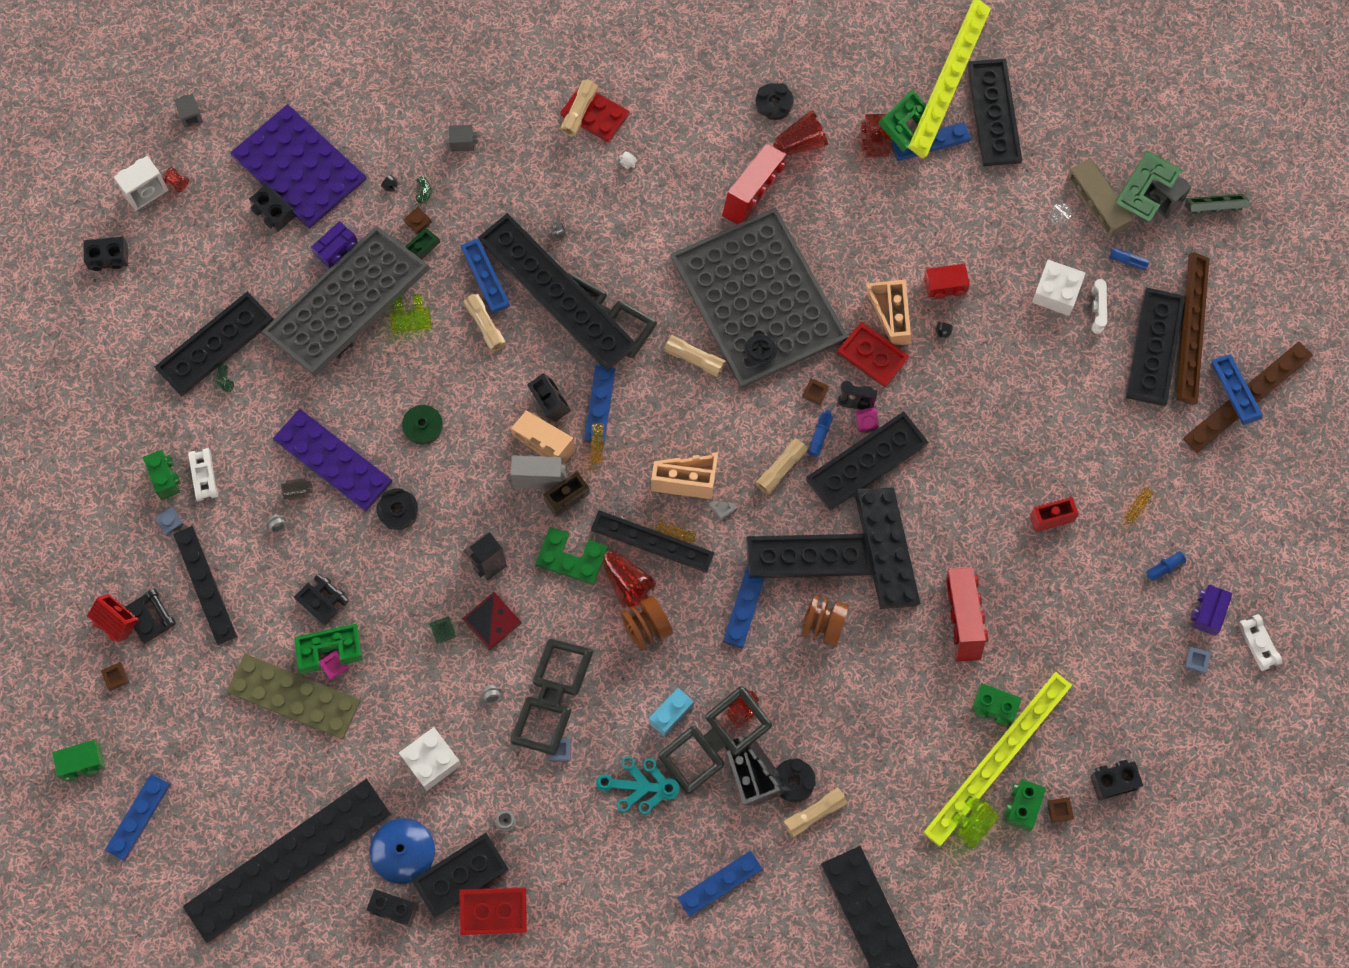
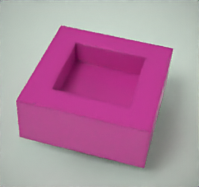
M875 407L855 411L859 432L879 428Z
M336 650L320 661L321 667L331 681L349 669L346 664H341L340 655Z

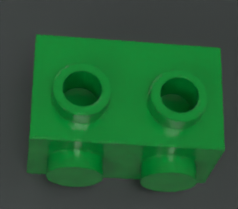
M161 449L143 457L154 490L161 500L181 493L178 484L181 483L177 473L172 471L171 467L174 464L170 455H165Z
M981 683L971 711L975 712L977 717L994 719L995 723L1000 726H1011L1015 720L1022 698Z
M96 740L52 752L57 777L63 781L65 780V782L75 781L78 779V776L85 774L87 776L95 775L100 772L99 770L105 769L101 745Z
M1021 779L1018 784L1014 783L1010 794L1014 796L1012 803L1007 804L1004 816H1007L1005 823L1030 832L1034 828L1046 788Z

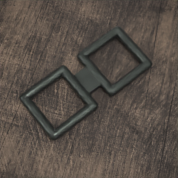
M568 273L580 287L597 296L594 301L613 320L620 310H623L647 324L636 340L637 346L626 355L629 358H634L656 327L657 321L621 300L617 301L612 309H609L602 305L607 297L605 291L573 273Z
M555 639L547 641L533 678V684L542 687L538 699L533 697L525 699L510 739L512 744L550 755L557 753L572 712L570 707L560 705L564 693L573 696L578 695L593 655L592 649ZM554 648L583 655L572 686L542 679ZM532 706L561 714L550 745L521 738Z
M738 687L705 715V719L712 729L704 736L696 726H691L659 752L658 758L686 794H691L724 767V761L717 754L721 749L727 746L732 754L737 756L772 728V722L744 687ZM741 697L762 725L736 745L715 717ZM693 736L714 764L689 784L668 756Z

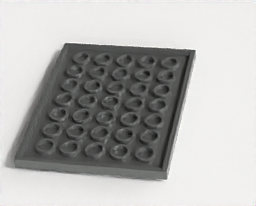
M776 207L670 254L672 262L741 389L845 342L848 338L847 333ZM766 335L773 339L777 346V353L771 363L764 364L763 366L759 364L754 365L753 362L747 359L745 345L751 337ZM759 344L758 350L755 352H759V355L762 357L763 352L766 350H763L761 344Z

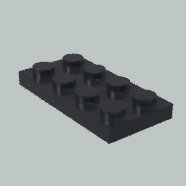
M484 833L411 881L435 919L460 903L459 889H481L508 872L509 869L487 833Z

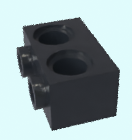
M267 184L249 198L252 205L250 209L256 216L261 215L264 218V223L270 229L274 227L279 232L296 217L293 209Z
M124 237L83 240L84 263L89 270L101 271L103 268L121 269L123 266H128V244Z
M542 373L527 384L545 416L557 422L572 411L555 382L549 376Z
M1128 760L1115 763V767L1108 768L1107 765L1095 768V772L1090 776L1098 801L1136 791L1143 787L1135 761L1128 763ZM1123 771L1129 773L1130 781L1122 778L1121 773ZM1101 777L1109 779V787L1102 784Z
M374 889L366 910L370 914L411 927L418 905L409 900Z

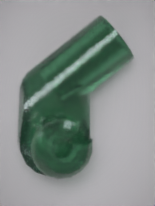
M425 176L417 179L421 189L416 195V201L420 204L428 201L433 193L432 187Z
M219 365L215 382L222 391L231 392L234 388V382L227 378L229 367Z

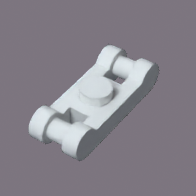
M1103 279L1096 280L1091 289V294L1095 297V300L1092 302V312H1095V321L1091 329L1095 334L1102 333L1107 324V285Z
M205 448L201 452H188L197 502L203 501L207 497L217 498L218 492L210 449ZM204 459L203 463L197 464L198 460ZM208 484L209 489L202 490L201 486Z
M1259 614L1252 616L1250 620L1244 619L1238 622V626L1261 671L1269 669L1271 665L1277 666L1283 663ZM1252 627H1255L1257 630L1254 634L1250 631ZM1268 652L1270 657L1264 658L1262 654Z

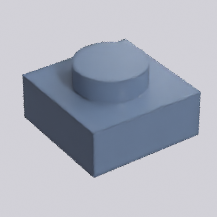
M173 507L155 517V520L166 536L184 525Z
M1190 647L1184 669L1206 674L1211 653Z
M561 739L557 753L555 755H548L549 762H571V739Z

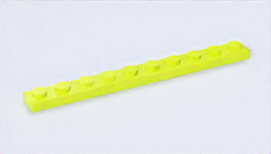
M981 0L972 1L908 146L911 151L922 159L927 157L991 10Z
M1057 672L1052 675L923 832L925 836L939 847L944 843L1072 687L1071 683Z

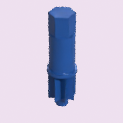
M826 410V412L820 415L807 452L809 455L818 457L834 417L831 416L832 411Z

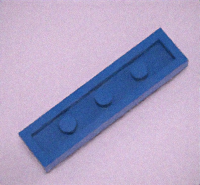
M965 122L940 128L929 152L969 142L971 137ZM892 141L891 146L897 161L918 156L909 148L902 151Z
M479 238L460 245L491 313L494 314L510 307L506 294Z
M1229 354L1213 359L1212 367L1242 425L1261 420L1263 414L1232 355Z
M595 366L584 442L603 445L605 443L616 371L615 367L606 371L602 366Z
M748 564L723 640L725 644L742 649L765 578H749Z
M150 774L105 848L106 852L123 861L126 860L171 786L169 783Z
M749 851L677 897V899L690 917L763 869L753 853Z

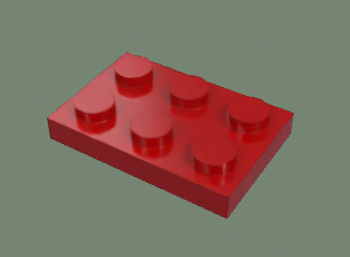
M578 89L560 112L562 117L565 118L569 114L576 99ZM596 92L583 116L580 127L609 143L630 115V111Z
M862 321L837 350L838 355L884 388H886L910 357Z
M526 887L459 889L460 935L527 933Z

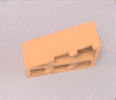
M906 280L866 284L869 298L889 341L895 346L912 344Z
M526 410L511 428L514 437L542 457H562V464H565L575 452L573 437L545 422L536 413H530Z
M718 452L702 457L695 455L693 458L682 460L675 458L654 461L651 491L712 500Z

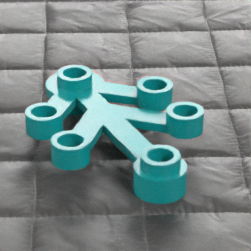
M630 756L623 758L622 767L628 770L636 781L612 779L608 774H602L596 780V786L601 792H609L612 788L636 790L626 799L618 801L617 808L621 813L628 812L630 807L648 792H656L657 794L649 801H642L639 804V812L642 815H648L652 808L663 799L673 800L680 791L677 781L671 778L666 779L656 767L655 760L651 758L644 761L643 768L646 772H650L658 783H649L636 767L634 759ZM626 760L632 761L630 767L624 765ZM648 762L654 764L652 769L646 768ZM607 779L609 781L608 785H601V780ZM667 785L672 786V792H666L665 787ZM622 802L628 804L626 809L620 808ZM642 805H648L649 810L646 812L642 811Z

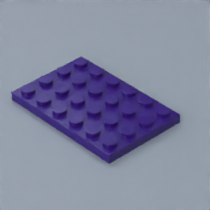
M288 104L230 152L231 156L263 186L267 184L293 209L295 216L309 229L367 179L356 166Z

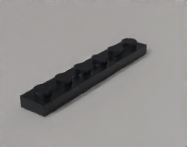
M598 510L591 527L593 532L705 573L708 572L715 553Z
M191 526L174 533V538L217 645L238 637L194 527Z

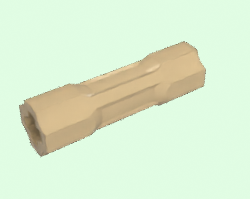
M582 80L569 114L566 115L560 127V130L567 136L577 135L583 116L598 90V85L591 80Z
M479 294L468 296L463 303L470 316L474 318L480 328L491 352L502 349L506 342L486 312V307Z
M673 335L670 336L664 348V352L677 358H682L716 377L720 375L725 366V360L699 350Z
M794 438L783 454L756 481L755 485L765 494L769 495L793 465L805 455L808 449L806 445L799 439Z
M836 788L806 810L798 812L783 821V824L792 838H795L818 820L846 806L848 802L842 791Z

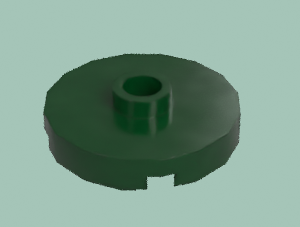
M418 405L409 409L404 415L402 427L408 440L424 445L432 443L439 437L443 429V422L439 412L432 406ZM421 421L426 422L423 426H420L419 423Z

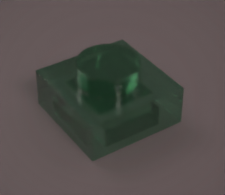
M449 616L429 623L437 644L457 637Z

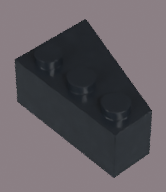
M490 532L481 536L463 550L472 561L471 563L476 574L480 578L484 576L487 581L507 567L503 548Z
M741 736L733 741L737 745L747 736ZM757 741L737 756L733 755L728 747L725 746L743 805L755 806L791 791Z

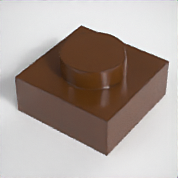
M418 207L403 219L404 223L417 235L432 223L431 219Z
M811 378L802 398L820 406L829 386Z
M121 662L101 670L109 691L130 683Z
M1070 797L1047 801L1051 823L1074 819Z

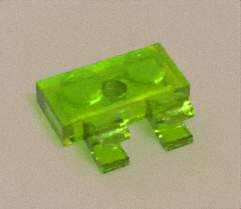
M421 294L413 295L415 310L404 311L402 297L394 302L396 312L390 313L393 334L432 329L430 308H424Z
M969 796L965 800V804L973 813L967 818L965 815L962 814L960 816L958 812H955L951 819L959 827L956 834L968 847L973 849L1000 816L988 802H981L978 798L973 799L972 796Z

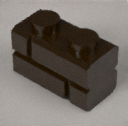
M575 472L544 493L543 497L546 505L557 517L590 493L586 482L578 472Z

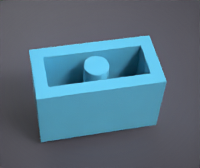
M677 688L649 717V724L665 738L694 707V701Z

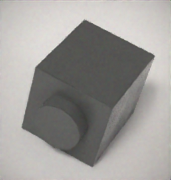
M193 94L183 95L174 100L184 128L203 122Z
M472 125L449 126L451 152L474 151V144H477L478 140L477 132H473Z

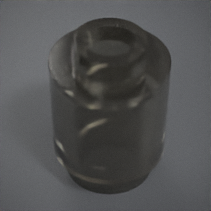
M306 477L286 480V483H281L284 499L310 497L309 493H313L311 480L307 481Z

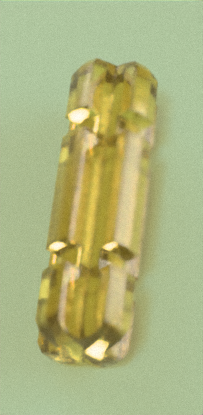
M594 423L592 425L594 435H592L591 451L593 454H591V462L602 463L603 455L601 452H603L604 436L602 433H604V425Z
M1144 487L1124 516V519L1131 524L1134 523L1154 492L1148 487Z
M661 521L656 526V531L660 533H665L680 540L683 539L691 544L695 541V532L689 530L686 532L683 528L671 524L668 526L666 525L667 523Z

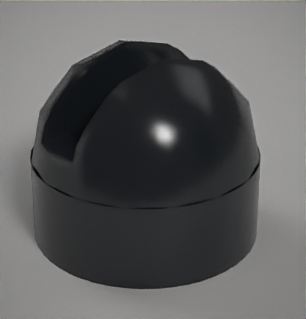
M390 174L384 179L381 187L388 192H393L395 189L392 186L397 187L398 182Z
M938 322L936 333L940 338H948L952 333L953 326L948 323Z

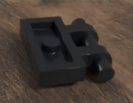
M318 573L314 577L318 584L313 587L308 582L294 596V599L325 626L339 612V609L334 605L340 602L345 606L349 599L344 596L345 593L341 589H336L331 584V580L327 577L324 578ZM323 590L331 594L329 599L321 594Z

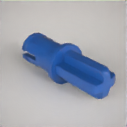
M1114 246L1109 256V259L1119 261L1125 264V266L1131 265L1142 270H1146L1149 265V260L1133 255L1132 251H1123Z
M1178 551L1167 559H1161L1159 564L1146 571L1147 577L1151 581H1155L1166 573H1172L1173 569L1186 563L1185 555Z

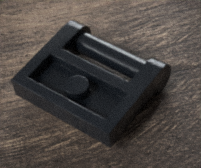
M844 381L841 384L842 393L838 397V403L843 407L858 410L873 408L878 390H873L869 386H853L850 381ZM849 395L855 396V399H851Z
M155 588L150 589L145 595L125 606L132 615L138 618L134 629L144 644L176 624L174 618L169 616L158 598L159 594ZM151 601L163 621L160 625L156 623L145 605L146 603Z

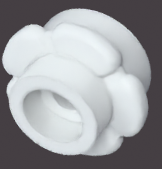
M625 151L622 156H619L620 164L626 169L630 167L635 168L637 159L632 154Z

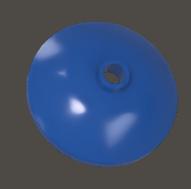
M408 818L395 819L384 824L375 833L370 845V859L375 871L383 879L396 884L411 883L412 879L430 869L435 856V844L429 830L420 822ZM399 845L404 846L403 852H397Z

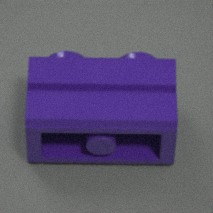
M339 221L311 246L313 254L330 269L358 241L355 234Z
M1208 585L1204 590L1201 589L1197 601L1200 602L1198 609L1195 608L1191 615V620H1194L1192 627L1216 636L1221 631L1232 593L1213 585Z

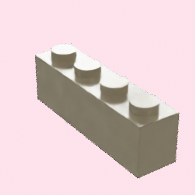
M1089 158L1070 168L1067 178L1107 235L1111 238L1128 229L1133 221L1132 214L1128 209L1115 203L1119 195L1115 194L1111 189L1109 181L1106 178L1104 179L1098 165Z

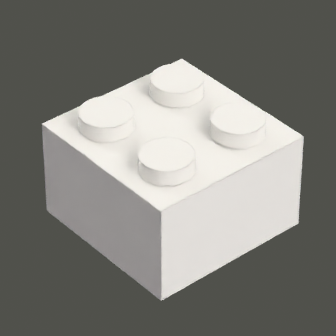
M148 156L138 159L133 165L119 171L114 176L123 195L135 211L169 191L160 172Z
M1047 260L1032 303L1070 316L1086 273Z
M435 727L399 752L402 759L426 791L461 766L460 761Z

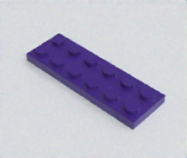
M301 409L273 437L277 444L365 512L393 482L391 478Z

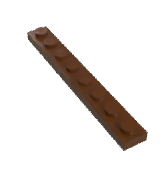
M1195 252L1189 254L1176 398V400L1190 405L1198 403L1210 258Z
M1298 341L1247 384L1256 403L1312 358L1313 354L1301 342ZM1230 400L1226 401L1184 436L1183 440L1196 453L1200 452L1239 419Z

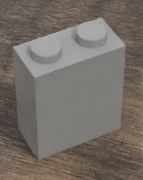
M512 455L510 475L513 488L552 489L567 479L566 464H562V457Z

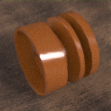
M815 594L807 607L802 624V637L807 638L810 629L815 630L812 640H816L821 632L824 633L823 643L837 647L849 605L836 601L832 609L827 608L828 598H825L823 605L819 606L820 596Z
M650 596L640 602L642 610L640 613L635 607H630L632 617L626 610L621 612L623 626L631 641L637 645L640 651L647 649L644 639L650 646L654 645L653 634L661 641L673 635L670 622L654 596Z

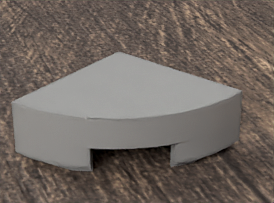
M714 501L709 504L710 509L720 521H723L737 510V507L730 502Z

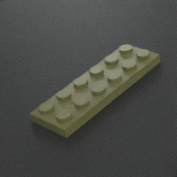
M244 654L226 691L230 695L342 740L361 702L358 698L247 654Z

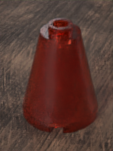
M814 110L806 113L775 138L776 142L773 143L774 148L786 155L828 146V140L821 124L816 119L817 116Z
M610 551L603 557L602 565L622 607L625 608L627 605L630 608L639 605L641 601L649 597L647 595L648 591L655 589L656 582L654 578L618 551Z

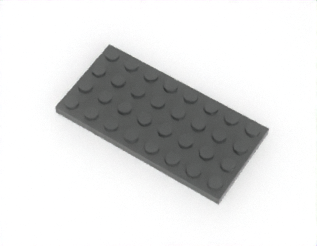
M376 226L262 332L315 377L430 270L429 265Z

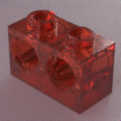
M865 114L864 122H861V133H864L865 139H862V151H866V157H889L890 136L878 124V121L886 114Z
M747 690L759 706L757 695L752 690L750 692ZM741 697L724 710V713L737 729L754 716Z

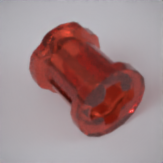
M172 167L168 168L162 177L164 182L174 186L177 192H182L189 183V179L186 176H181Z

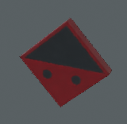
M495 592L490 594L462 618L489 650L522 623Z

